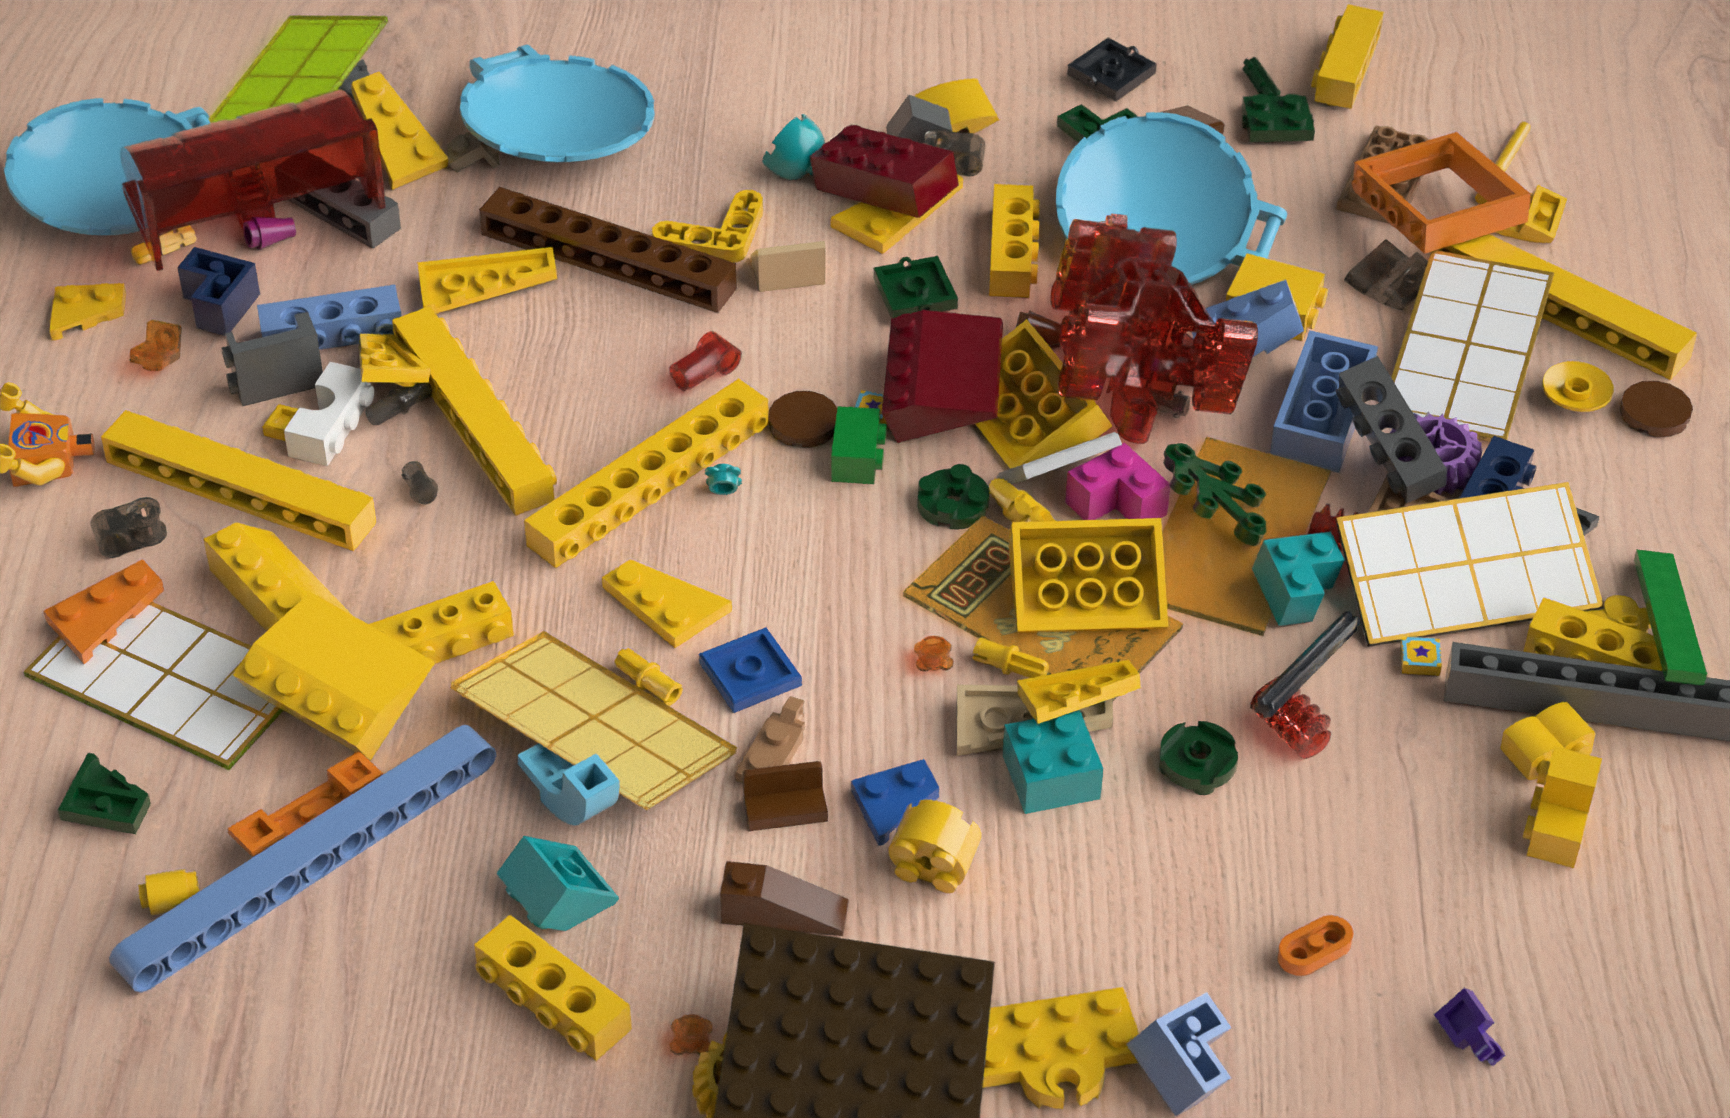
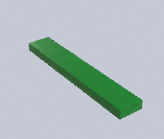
M1636 549L1634 563L1665 681L1704 685L1707 671L1674 554Z

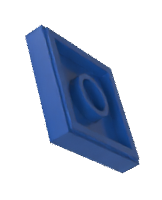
M766 627L699 653V664L733 713L802 686V676Z

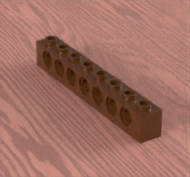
M500 186L479 209L481 234L483 236L525 250L552 247L555 260L719 313L737 289L736 263Z

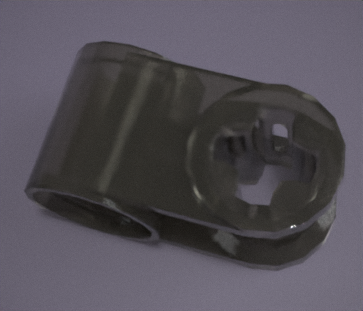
M933 129L925 134L924 144L953 151L957 174L975 176L981 172L986 148L985 141L981 136L974 133H958L942 129Z
M143 497L121 506L97 512L90 521V527L101 554L105 557L115 558L128 552L161 543L167 536V528L160 521L161 507L159 502L150 497ZM142 508H144L146 512V516L144 517L141 512ZM148 527L152 528L153 535L149 534Z

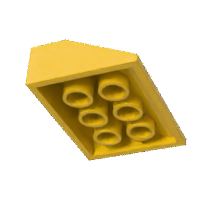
M1027 319L1002 338L997 418L976 423V426L1010 469L1098 438L1112 427V424L1096 402Z
M1161 518L1011 523L1009 554L1017 633L1168 629Z
M309 592L254 642L233 673V676L252 693L354 752L360 751L371 761L435 662L323 598Z

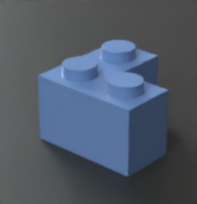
M1207 992L1156 1019L1126 1044L1175 1116L1199 1104L1231 1079L1210 1048V1045L1231 1029V1026Z

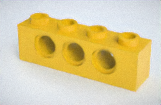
M994 184L989 296L1030 298V284L1037 285L1038 264H1031V262H1038L1039 242H1032V240L1038 241L1039 221L1033 219H1039L1040 199H1033L1034 185Z
M1543 597L1529 626L1523 652L1662 671L1652 634Z
M512 915L506 917L474 944L475 967L481 978L490 984L494 982L502 988L509 999L517 1006L524 1005L532 1011L547 1029L554 1028L566 1038L568 1044L575 1051L580 1053L584 1051L597 1061L632 1030L630 1004Z

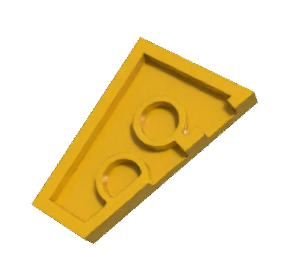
M360 334L358 350L362 382H394L405 387L415 386L416 383H429L430 368L393 334Z
M631 559L602 577V588L674 648L680 646L732 611L731 600Z

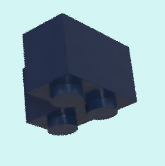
M194 247L177 267L183 299L192 301L196 327L198 329L225 336V333L231 332L260 295L256 265L253 262Z

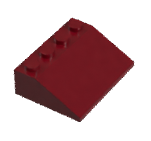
M921 310L891 318L881 414L897 443L997 418L1003 321L1001 317Z

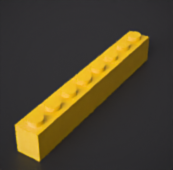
M1487 234L1437 250L1553 272L1554 276L1543 311V319L1669 380L1691 359L1697 332L1495 236Z
M431 306L392 319L394 336L430 368L429 383L422 384L514 515L517 516L555 500L553 485L557 484V478L550 464L545 465L535 443H529L525 438L524 430L519 421L512 420L506 403L502 399L498 400L496 398L490 381L480 376L476 362L473 358H467L460 340L457 337L453 338L450 334L445 319L443 317L438 318Z
M125 410L101 436L106 462L351 551L358 547L377 523L373 497L363 492L351 490L332 481L317 478L298 469L283 466L269 459L212 441L207 437L195 435L176 426H170L150 419L144 415Z

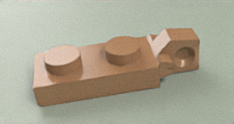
M790 696L783 705L781 714L773 712L770 718L766 719L735 772L737 782L743 783L742 772L744 770L789 765L803 741V731L805 729V722L802 721L805 714L803 713L804 700Z

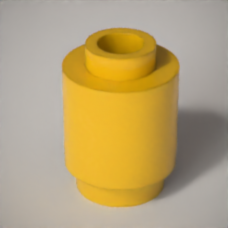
M185 869L145 875L146 883L138 885L141 908H149L151 916L165 914L199 892L196 871L186 872Z

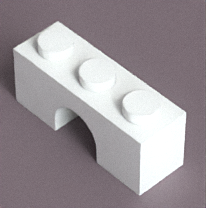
M329 362L315 383L319 410L299 407L284 430L288 457L328 466L335 454L341 452L344 440L349 432L357 427L359 417L364 409L369 407L373 401L374 387L371 386V382H362L361 370L334 362Z

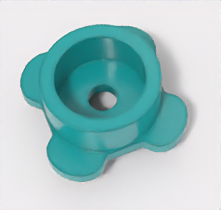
M717 464L714 467L706 468L705 475L708 476L706 484L709 486V490L719 495H728L736 492L738 486L742 484V479L738 477L741 474V469L730 464Z

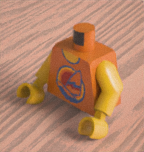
M5 383L0 390V409L3 411L15 409L17 411L11 414L8 445L0 444V473H6L9 470L13 487L29 484L41 486L55 479L69 477L73 474L74 456L94 455L95 443L92 433L74 435L71 420L68 416L55 415L40 409L28 400H19L21 396L20 388L14 383Z

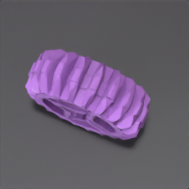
M1427 412L1425 417L1414 413V416L1447 468L1446 486L1433 492L1440 495L1442 491H1446L1453 495L1456 489L1464 490L1482 455V443L1478 441L1477 433L1469 431V424L1459 425L1457 417L1449 420L1444 418L1443 413L1439 417L1432 416L1429 412ZM1392 429L1390 433H1394L1396 430ZM1408 456L1399 458V460L1403 462H1410L1414 460L1413 458Z

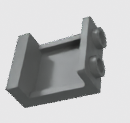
M308 312L294 315L296 329L241 343L235 341L232 332L225 333L227 346L222 347L221 350L226 368L231 367L232 373L226 374L231 394L238 393L242 406L315 388V383L323 373L317 333Z

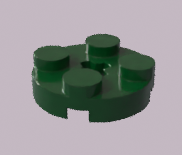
M956 464L951 468L935 471L919 480L917 507L921 516L930 524L938 526L939 521L944 524H950V529H965L978 524L985 517L986 509L989 507L990 490L980 476L972 473L969 466ZM955 496V497H959L960 500H959V501H955L953 498H947V497Z
M1198 721V726L1185 727L1186 722L1177 724L1170 728L1161 740L1159 770L1177 785L1192 789L1199 795H1209L1215 788L1226 784L1236 772L1238 752L1235 748V740L1226 729L1211 722ZM1200 752H1203L1206 756L1204 759H1196L1190 753L1198 755Z

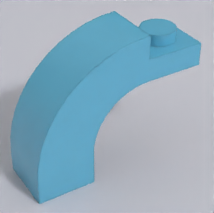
M539 743L518 754V765L540 790V801L557 818L569 825L576 826L613 806L618 800L620 781L597 753L576 765L569 763Z

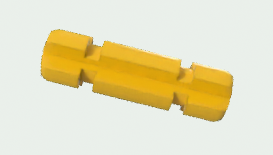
M184 225L176 228V233L169 231L147 240L148 244L146 245L144 242L137 244L131 248L132 257L138 265H142L152 261L151 257L153 256L157 259L179 250L182 244L183 247L194 244L196 242L194 230L190 225Z

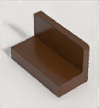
M820 761L749 769L742 772L743 802L749 831L828 822V810L823 791V768Z

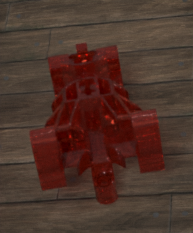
M1111 213V216L1106 215L1105 221L1101 222L1074 219L1069 228L1068 239L1065 241L1056 272V280L1052 285L1050 303L1053 310L1069 312V316H1065L1062 319L1059 330V342L1065 354L1058 381L1059 395L1065 398L1097 401L1102 394L1106 378H1110L1106 393L1109 394L1113 390L1110 409L1111 419L1118 434L1126 441L1135 444H1144L1149 441L1158 414V405L1151 391L1164 396L1168 400H1173L1177 385L1194 387L1192 406L1195 411L1232 414L1237 405L1257 346V324L1251 321L1218 318L1214 323L1184 273L1171 266L1177 246V236L1173 230L1142 227L1138 232L1134 229H1127V215ZM1186 332H1195V338H1192Z

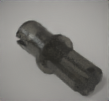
M416 383L412 387L404 386L400 389L394 388L390 390L389 396L365 410L368 421L372 425H380L399 413L403 415L408 413L410 407L432 396L431 385L429 383Z

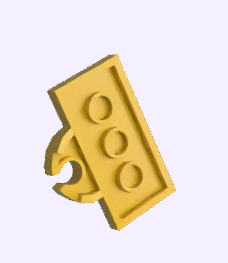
M1124 987L991 1007L983 1088L1020 1082L1026 1097L1038 1109L1042 1105L1055 1109H1064V1090L1057 1086L1061 1082H1071L1077 1086L1076 1101L1079 1106L1087 1104L1093 1098L1098 1099L1104 1085L1105 1068L1138 1063L1126 1045L1139 1034Z

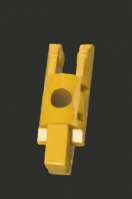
M994 478V480H991L990 487L988 488L990 490L989 493L1003 509V515L1011 522L1056 521L1052 517L1051 512L1035 501L1026 491L1016 489L1004 478Z

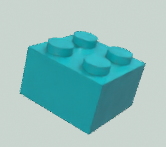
M1080 710L1037 724L1035 719L1004 724L1003 758L1025 814L1101 799L1104 768Z

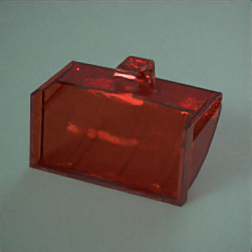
M342 89L303 98L296 103L288 102L239 115L236 119H224L175 132L168 137H157L123 146L120 150L121 163L127 182L122 183L123 193L156 271L164 270L161 259L163 253L159 237L161 232L234 214L243 230L244 222L250 221L252 217L276 218L274 203L353 179H359L368 199L373 197L379 209L386 208L378 129L372 118L364 120L357 105Z

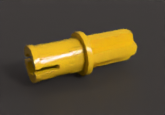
M980 637L974 646V661L1002 669L1003 674L1006 675L1014 672L1033 678L1047 675L1049 670V664L1045 660L1019 652L1018 646L1015 645L1010 647L1003 646Z
M630 648L621 649L614 660L616 667L634 679L639 689H647L668 706L674 704L680 698L683 691L682 685L660 671L659 664L656 662L649 663Z

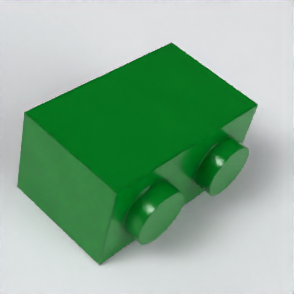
M837 406L831 455V482L875 483L876 470H883L884 449L878 447L879 445L886 444L887 424L880 423V409Z

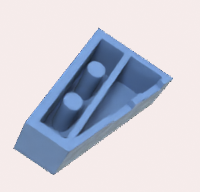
M1286 280L1187 315L1198 357L1211 389L1221 384L1219 378L1233 369L1237 368L1240 372L1248 366L1247 361L1260 352L1265 351L1268 354L1304 331Z

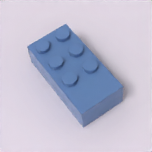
M1309 330L1273 427L1270 456L1337 473L1340 472L1355 426L1353 423V413L1349 407L1346 409L1342 407L1336 394V389L1339 388V373L1376 357L1378 346Z

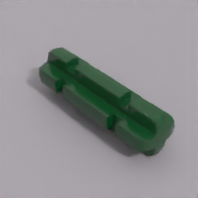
M1246 58L1243 61V71L1259 94L1267 96H1279L1281 94V91L1274 84V81L1258 58Z

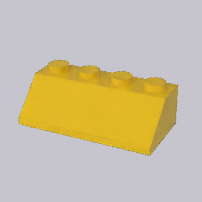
M235 522L203 539L209 570L266 631L309 592L351 614L272 531Z

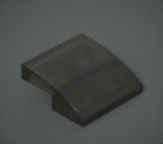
M1385 239L1348 272L1344 281L1373 300L1403 311L1417 298L1428 260L1418 252L1409 258Z

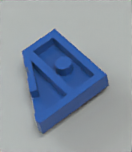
M925 759L851 780V792L878 846L884 845L889 841V834L898 827L909 804L912 803V807L918 806L920 800H936L939 798V786Z

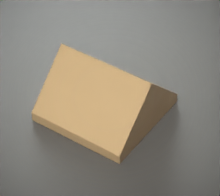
M825 241L759 248L750 254L759 292L826 284Z

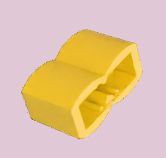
M1560 702L1546 708L1536 716L1521 719L1503 731L1500 749L1527 780H1535L1538 778L1542 760L1551 761L1554 746L1590 755L1596 733L1568 702Z

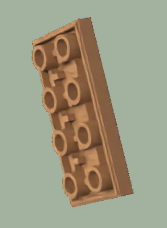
M1375 125L1358 161L1430 139L1420 134L1412 135L1396 131L1389 126L1381 127ZM1353 169L1338 199L1336 210L1389 223L1353 191ZM1423 176L1389 186L1411 204Z

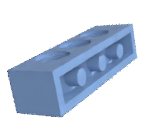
M395 285L257 305L262 337L296 329L294 315L308 312L317 333L319 350L359 344L360 334L394 335L392 319L401 317Z

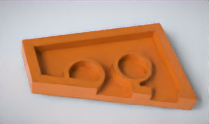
M142 559L44 610L45 620L81 662L86 664L93 657L92 651L102 641L108 643L117 635L116 628L126 619L135 618L164 591L163 582Z

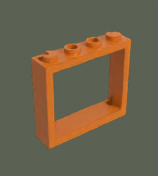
M1457 132L1362 159L1354 164L1353 191L1424 254L1528 222L1531 193ZM1449 168L1488 202L1428 220L1389 185Z

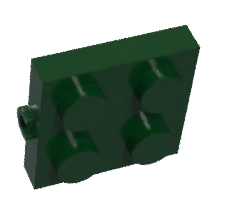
M1256 94L1254 96L1242 97V128H1247L1250 142L1314 141V119H1312L1306 96H1299L1297 94H1287L1285 96Z
M939 256L917 260L903 257L898 263L873 267V279L891 318L921 310L944 312L958 309V297ZM908 262V266L904 267L903 263Z

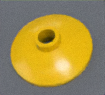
M1566 361L1553 365L1544 374L1542 382L1543 390L1552 402L1562 408L1578 412H1590L1603 408L1611 401L1614 392L1613 382L1603 370L1589 363L1579 361Z

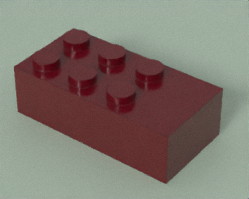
M850 124L845 127L839 134L824 143L820 149L810 156L817 190L915 218L923 216L959 186L953 151L912 141L909 138H901L886 134L885 132L866 129L859 125Z

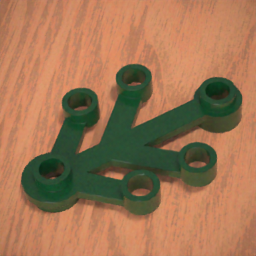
M1186 444L1168 445L1163 453V464L1173 473V478L1169 483L1170 488L1180 495H1188L1196 481L1197 498L1193 506L1194 512L1202 518L1210 519L1215 514L1219 503L1238 522L1234 528V535L1237 539L1247 545H1259L1267 531L1266 520L1257 513H1246L1231 497L1241 500L1251 507H1259L1266 496L1264 489L1252 483L1247 484L1245 489L1233 485L1237 483L1242 474V469L1232 461H1224L1220 466L1198 458L1195 455V451ZM1207 474L1219 477L1221 480L1211 477Z

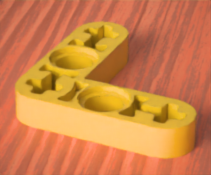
M742 190L736 193L721 229L675 221H661L652 227V236L734 263L740 262L746 257L762 218L763 197L755 190ZM745 224L747 227L735 228L733 225ZM694 240H705V241H707L706 243H703V244H694V243H692V241H694Z

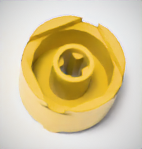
M925 799L920 800L918 806L912 807V803L909 804L888 849L890 859L896 865L895 874L906 882L913 883L917 879L933 883V886L941 892H955L957 886L963 882L981 841L980 828L974 821H972L971 826L961 819L963 812L947 803Z

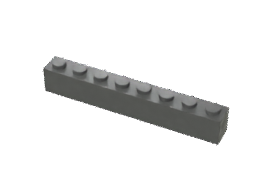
M1452 642L1446 670L1444 701L1539 714L1554 704L1568 702L1584 721L1730 741V680L1706 677L1704 685L1665 681L1663 671Z

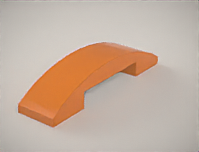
M358 751L327 769L328 781L269 816L262 809H259L227 828L228 834L251 857H255L383 775V772Z

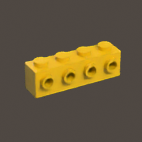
M1347 4L1343 16H1337L1334 33H1330L1326 51L1323 50L1321 54L1319 69H1315L1311 87L1316 88L1314 101L1325 103L1329 106L1352 109L1380 39L1383 11Z
M494 581L369 624L433 660L435 664L514 636L511 609Z

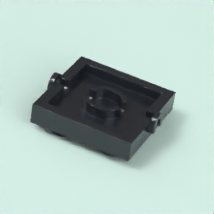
M1108 37L1068 64L1067 75L1116 102L1156 74L1157 63L1140 55L1135 46L1127 48Z

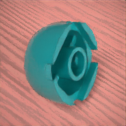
M802 114L801 120L795 117L774 138L772 143L776 147L772 154L767 151L765 152L762 163L771 172L783 179H801L808 173L813 176L810 156L825 143L824 136L819 127L805 114Z

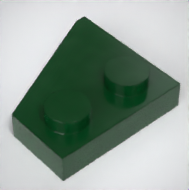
M87 753L58 808L60 820L136 834L151 802L147 792L136 784L128 783L125 776L117 770L110 771L100 764L98 756L94 753Z

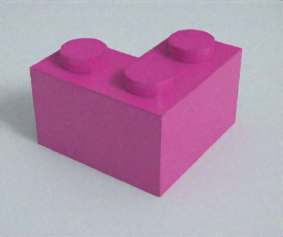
M1126 443L1081 464L1067 473L1065 503L1083 520H1096L1115 509L1126 519L1163 518L1167 516L1170 495L1169 482Z

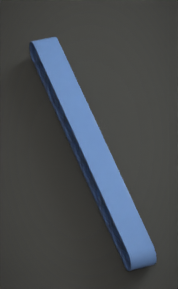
M462 725L122 940L112 950L109 963L134 991L145 992L155 987L485 773L496 759V750L470 726Z

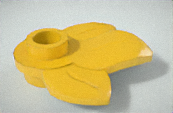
M1609 596L1604 602V609L1585 611L1646 633L1651 628L1646 607L1639 608L1636 601L1628 596Z

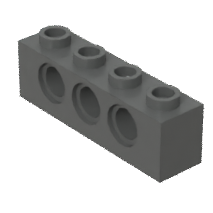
M301 151L275 169L279 196L372 249L401 229L397 202L348 176L345 172L330 166L320 158Z
M1376 356L1339 373V388L1336 389L1338 400L1344 409L1349 407L1353 413V423L1358 434L1361 437L1366 435L1371 443L1369 448L1377 465L1383 464L1388 472L1386 475L1392 491L1395 494L1400 492L1405 502L1409 503L1446 486L1447 468L1379 357ZM1369 400H1375L1379 403L1376 405H1368L1365 402ZM1392 428L1396 431L1394 433H1384L1381 430ZM1408 456L1413 458L1414 460L1410 462L1400 461L1399 458Z

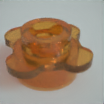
M928 636L916 643L914 652L918 654V660L916 661L917 669L923 672L940 669L950 670L954 665V661L949 655L952 645L940 636Z
M687 1014L672 1022L671 1030L674 1033V1039L670 1042L669 1048L673 1054L682 1055L686 1052L690 1054L697 1053L700 1056L701 1052H709L710 1042L708 1039L709 1034L713 1031V1025L709 1020L703 1019L699 1015ZM695 1036V1038L689 1039L687 1037Z

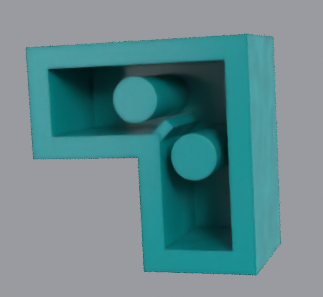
M1331 532L1263 540L1252 570L1278 626L1313 622L1325 594L1324 589L1333 588L1345 559Z

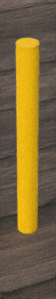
M1527 122L1519 123L1495 163L1504 172L1531 129ZM1479 193L1476 194L1475 200L1477 203L1483 204L1487 202Z

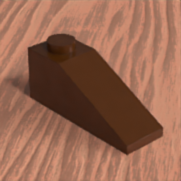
M726 861L720 891L721 924L743 926L746 923L805 933L843 936L848 899L768 865Z

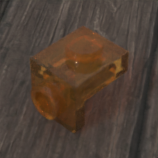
M153 319L148 321L146 324V341L130 349L129 362L140 364L143 369L148 371H161L164 367L180 359L182 327L178 324Z

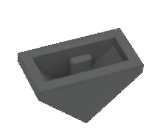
M911 95L907 96L886 125L887 134L909 138L920 143L953 135L947 108Z

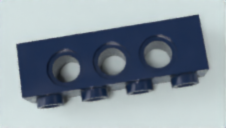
M1493 436L1460 498L1525 489L1523 488L1524 485L1530 486L1537 466L1532 464L1535 449Z

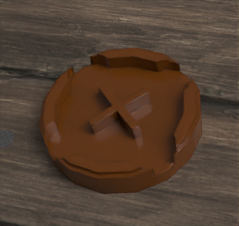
M1641 381L1631 385L1624 391L1620 406L1622 419L1632 429L1638 432L1639 428L1648 431L1647 435L1653 437H1671L1681 433L1690 422L1693 410L1690 398L1681 389L1660 381Z
M795 391L784 394L775 400L769 409V429L774 438L785 445L793 447V443L802 444V448L822 445L834 437L837 407L831 399L813 391Z

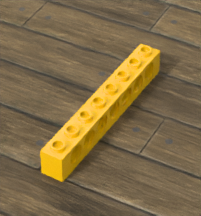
M738 378L524 520L526 546L554 568L559 567L569 559H573L579 552L604 538L607 533L622 523L628 522L634 515L649 505L656 503L662 496L677 486L683 485L696 473L704 468H708L714 461L729 451L736 449L742 442L754 434L761 432L769 425L768 398Z

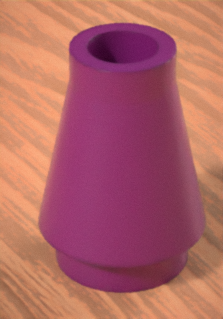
M252 217L250 221L244 222L243 234L249 248L256 247L257 250H261L287 238L295 237L296 227L291 217Z

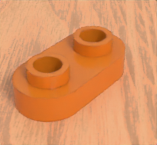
M1336 915L1322 916L1282 938L1277 955L1278 963L1289 974L1296 976L1311 974L1349 952L1354 935L1353 928L1342 917ZM1326 940H1332L1336 943H1329Z

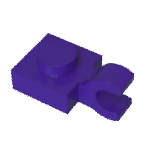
M1464 987L1434 1014L1453 1044L1463 1050L1470 1045L1473 1053L1481 1062L1487 1059L1489 1064L1494 1066L1506 1056L1499 1044L1487 1034L1486 1030L1495 1022L1472 990Z

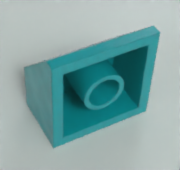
M523 836L496 873L507 886L505 888L507 894L520 902L528 912L527 918L529 921L543 930L550 928L567 931L615 905L619 900L618 895L577 846Z

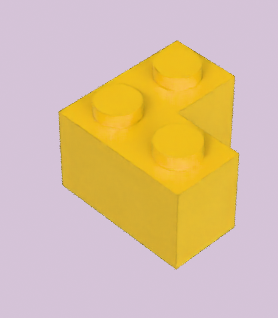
M1554 746L1551 761L1542 760L1536 783L1544 785V788L1535 786L1530 809L1537 810L1536 817L1528 815L1522 837L1530 840L1526 856L1570 868L1575 867L1602 758Z

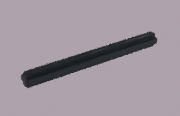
M1351 611L1342 613L1257 697V703L1254 705L1255 712L1262 713L1264 718L1272 717L1357 631V626L1361 623L1359 616H1353Z

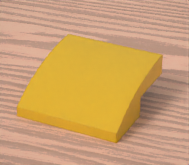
M977 78L945 82L915 94L917 98L948 109L953 134L967 127L972 135L999 121L998 115Z
M1537 185L1530 196L1528 222L1495 233L1528 242L1552 243L1567 198Z

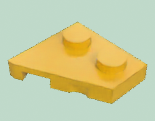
M102 283L55 286L49 329L51 339H62V331L78 325L84 331L95 327L100 322L111 321L124 316L126 302L125 284Z

